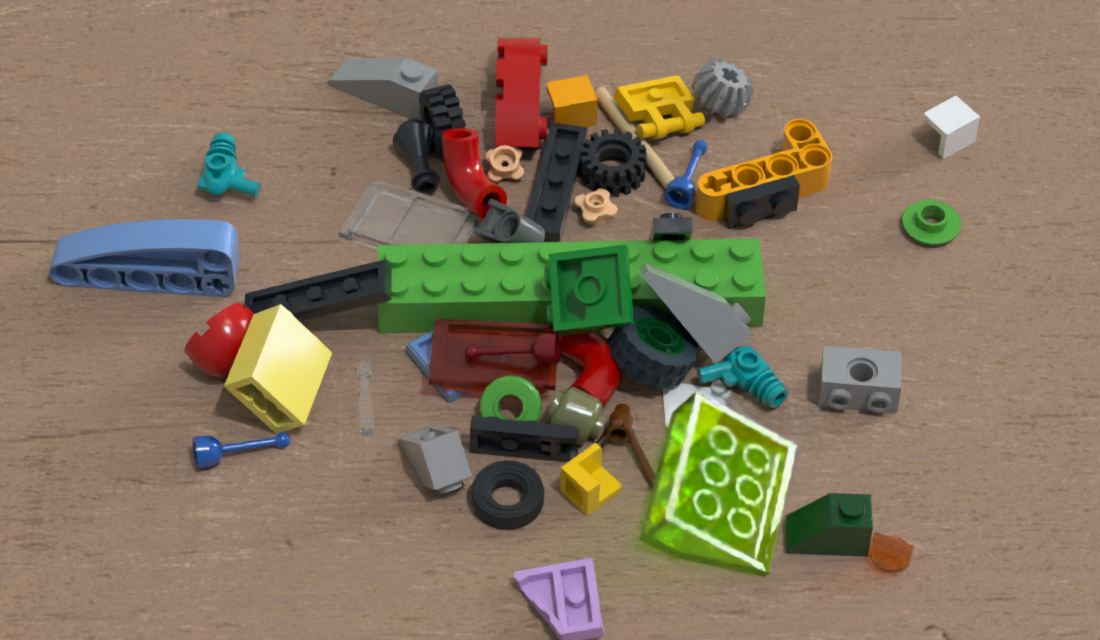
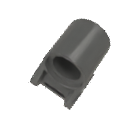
M491 198L487 203L490 207L480 227H475L473 231L475 234L493 243L543 242L545 238V231L540 224Z

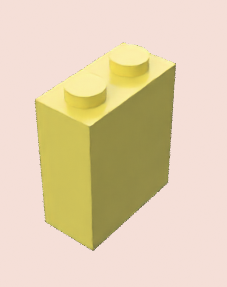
M280 304L253 314L224 387L276 434L305 425L332 352L300 323L290 311Z

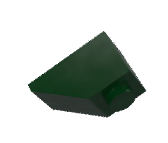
M829 493L786 515V554L868 557L873 531L871 494Z

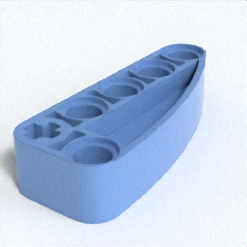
M195 219L134 221L86 229L61 237L57 241L49 275L56 283L69 287L226 297L234 292L241 259L238 233L234 226L224 221Z

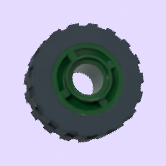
M634 306V325L614 328L608 339L610 340L608 343V349L611 350L610 355L618 363V366L627 372L631 378L637 379L647 386L651 385L659 389L662 387L667 389L673 388L675 385H680L699 355L698 343L682 323L672 317L673 315L662 312L654 307L640 306L636 308Z

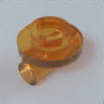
M875 532L870 544V558L872 563L881 571L898 573L909 566L915 546L908 544L899 537L886 536Z

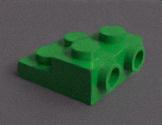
M626 245L548 254L549 266H545L544 278L546 287L551 289L552 304L547 306V319L549 326L554 329V332L561 336L600 332L602 328L634 325L629 249Z

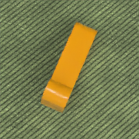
M793 119L785 125L782 152L703 174L697 183L696 213L707 221L722 220L724 218L726 194L793 175L800 184L799 198L821 192L829 184L832 164L831 150L812 122L805 119Z

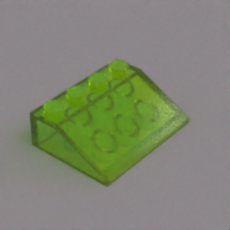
M696 391L672 412L640 540L674 558L761 577L767 576L771 566L797 445Z

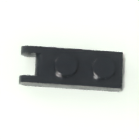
M472 416L470 425V453L566 463L578 455V449L575 446L563 445V443L572 444L578 441L579 430L574 426L539 423L532 420L517 421L499 419L497 417Z

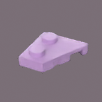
M593 558L514 572L518 588L560 640H586L604 636Z

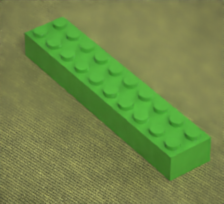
M757 238L378 245V261L386 260L392 267L391 300L377 303L379 334L429 333L437 328L444 332L554 330L549 326L547 319V306L552 304L551 289L546 287L544 278L545 266H549L548 254L626 245L629 249L633 307L647 306L649 308H658L660 311L667 312L677 319L642 277L639 268L646 263L724 297L731 306L738 302L751 318L747 326H762L766 294L760 241Z

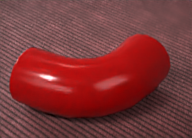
M468 128L450 129L442 133L445 171L450 186L460 203L471 213L484 219L490 207L487 204L490 198L506 205V192L502 187L489 180L484 172L480 159L479 133Z
M600 332L562 336L560 340V353L574 360L582 368L581 375L570 387H575L598 398L602 402L603 409L619 386L621 368L610 355L611 350L608 349L610 340Z

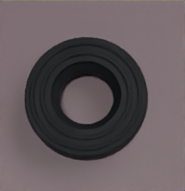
M498 461L487 465L477 474L471 489V501L475 513L487 525L504 530L518 529L533 522L540 514L544 504V486L538 473L530 466L518 461ZM501 485H515L522 490L524 496L517 504L501 505L493 499L492 493Z

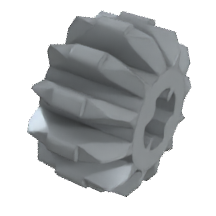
M721 58L718 61L709 59L693 78L691 85L693 88L692 96L700 101V107L708 108L711 114L714 112L718 113L722 118H726L728 115L737 117L752 99L754 92L752 88L753 80L745 76V70L736 68L734 63L727 64Z

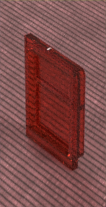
M435 319L434 332L432 334L431 363L429 364V384L438 385L443 390L484 392L486 387L495 379L509 375L519 376L531 382L540 395L545 394L547 390L555 391L557 364L539 363L533 358L531 353L479 356L475 360H470L465 355L466 347L471 344H475L479 348L530 346L538 335L555 333L554 329L549 324Z

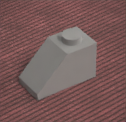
M434 424L398 438L400 446L424 487L438 490L439 493H446L458 489L462 486L461 480L472 476L457 430Z

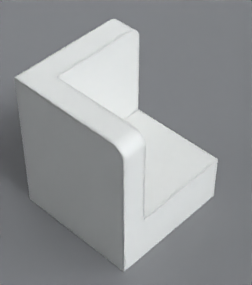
M957 96L933 107L924 114V120L941 135L938 154L943 159L974 143L976 140L980 116Z

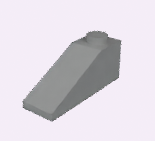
M346 58L328 80V85L412 120L422 121L419 94L423 90L438 87V70L409 58Z
M646 263L639 268L642 277L715 364L752 335L747 326L751 318L738 302L731 306L724 297Z

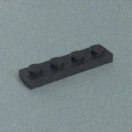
M551 123L526 216L543 227L545 231L544 242H561L580 168L581 147H583V142L587 139L588 127Z
M381 260L245 293V304L254 314L281 304L300 322L391 300L392 267L386 260Z

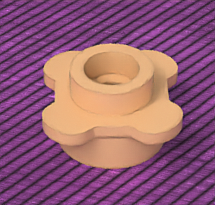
M506 145L490 149L486 153V160L490 163L488 178L493 182H500L502 179L507 178L520 180L524 175V169L520 166L521 150L517 147ZM507 162L508 166L503 167L501 164Z
M598 189L587 195L580 194L575 198V205L581 208V217L587 224L594 226L602 225L617 214V206L611 203L609 199L610 193L607 190Z

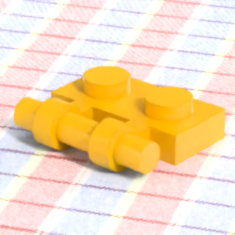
M678 75L621 86L616 89L614 99L630 122L644 120L645 122L636 127V133L640 139L648 137L653 140L666 137L667 133L677 131L680 134L693 132L694 128L704 126L705 117L702 112L693 114L690 112L695 98ZM671 114L673 118L664 119L662 116Z

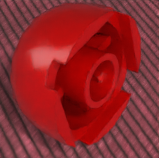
M235 303L224 308L206 321L210 328L202 337L197 331L191 336L185 345V354L204 373L215 378H227L254 313L245 303L243 306L241 303Z

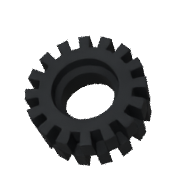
M450 84L423 90L419 94L420 113L423 117L422 122L431 126L435 132L432 151L436 155L443 154L442 133L450 129L466 127L462 116L463 110L459 106L458 96L456 97V91Z
M608 129L601 130L600 137L596 132L593 133L590 140L586 139L583 142V147H581L580 177L582 176V182L584 185L589 184V189L593 192L598 188L612 191V197H619V191H623L625 195L631 194V187L637 190L640 187V182L643 183L645 179L646 147L644 144L641 145L639 137H635L632 140V133L626 131L624 136L620 135V129H614V134H609ZM614 159L620 160L625 164L620 166H609L603 164L602 162L605 160Z

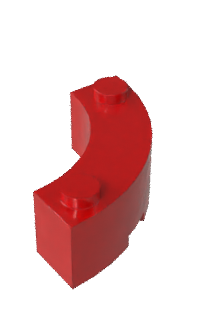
M498 37L496 87H503V95H496L495 146L539 147V139H546L547 117H539L540 66H547L548 45H541V38Z

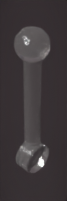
M721 380L714 381L711 384V394L715 397H722L753 429V435L756 439H765L768 436L767 427L759 425L726 391L725 382Z

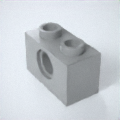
M823 345L819 375L818 407L868 410L877 413H897L901 393L902 352Z

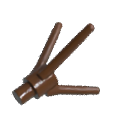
M623 403L618 404L615 407V411L609 417L608 426L595 443L601 448L610 441L618 444L628 443L655 494L659 496L663 493V490L632 429L633 418L630 414V407Z

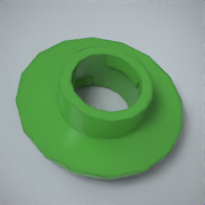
M921 200L911 204L904 211L902 217L906 233L915 241L930 246L951 242L959 234L962 225L960 216L952 207L944 202L935 200ZM925 218H934V219H937V220L940 221V222H939V223H930V222H927V221L924 220V219H925Z
M508 375L495 379L486 387L480 400L481 417L538 422L542 414V401L538 390L531 382L519 376ZM513 395L522 401L523 411L517 419H508L500 413V403L505 396Z

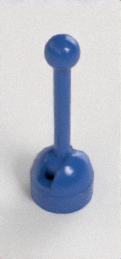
M698 140L694 143V154L684 177H675L670 181L665 190L664 198L666 202L676 209H687L693 203L696 187L690 179L701 154L707 151L708 146L705 141Z
M280 432L273 438L222 445L213 436L204 435L192 438L193 454L197 469L216 465L221 460L223 453L273 445L285 448L290 443V437L285 432Z

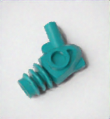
M217 133L213 137L203 161L202 176L198 181V189L208 191L214 196H220L228 190H233L257 197L260 193L261 183L245 179V170L237 168L236 144L232 135Z
M749 345L740 348L736 347L724 357V362L697 369V376L701 384L722 378L726 385L734 386L737 384L738 387L745 391H750V395L753 397L757 396L759 400H762L763 404H768L771 408L780 406L788 396V390L784 387V383L779 381L771 367Z

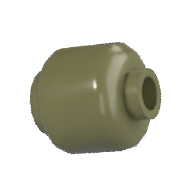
M569 387L564 393L558 390L545 416V419L550 421L549 424L576 427L579 430V439L574 443L576 445L584 444L589 436L597 439L607 418L600 415L602 402L598 398L575 387Z

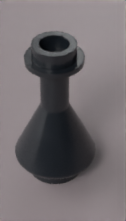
M413 119L405 121L398 127L392 142L394 148L414 165L416 174L411 179L412 188L421 195H430L438 189L440 184L439 174L430 170L428 164L435 132L428 124Z

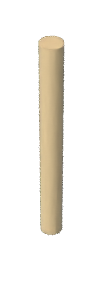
M600 87L596 89L595 95L598 103L624 135L628 131L632 133V140L638 137L636 127L630 122L606 88ZM643 138L641 139V145L644 144L646 147V165L666 190L670 181L675 177Z

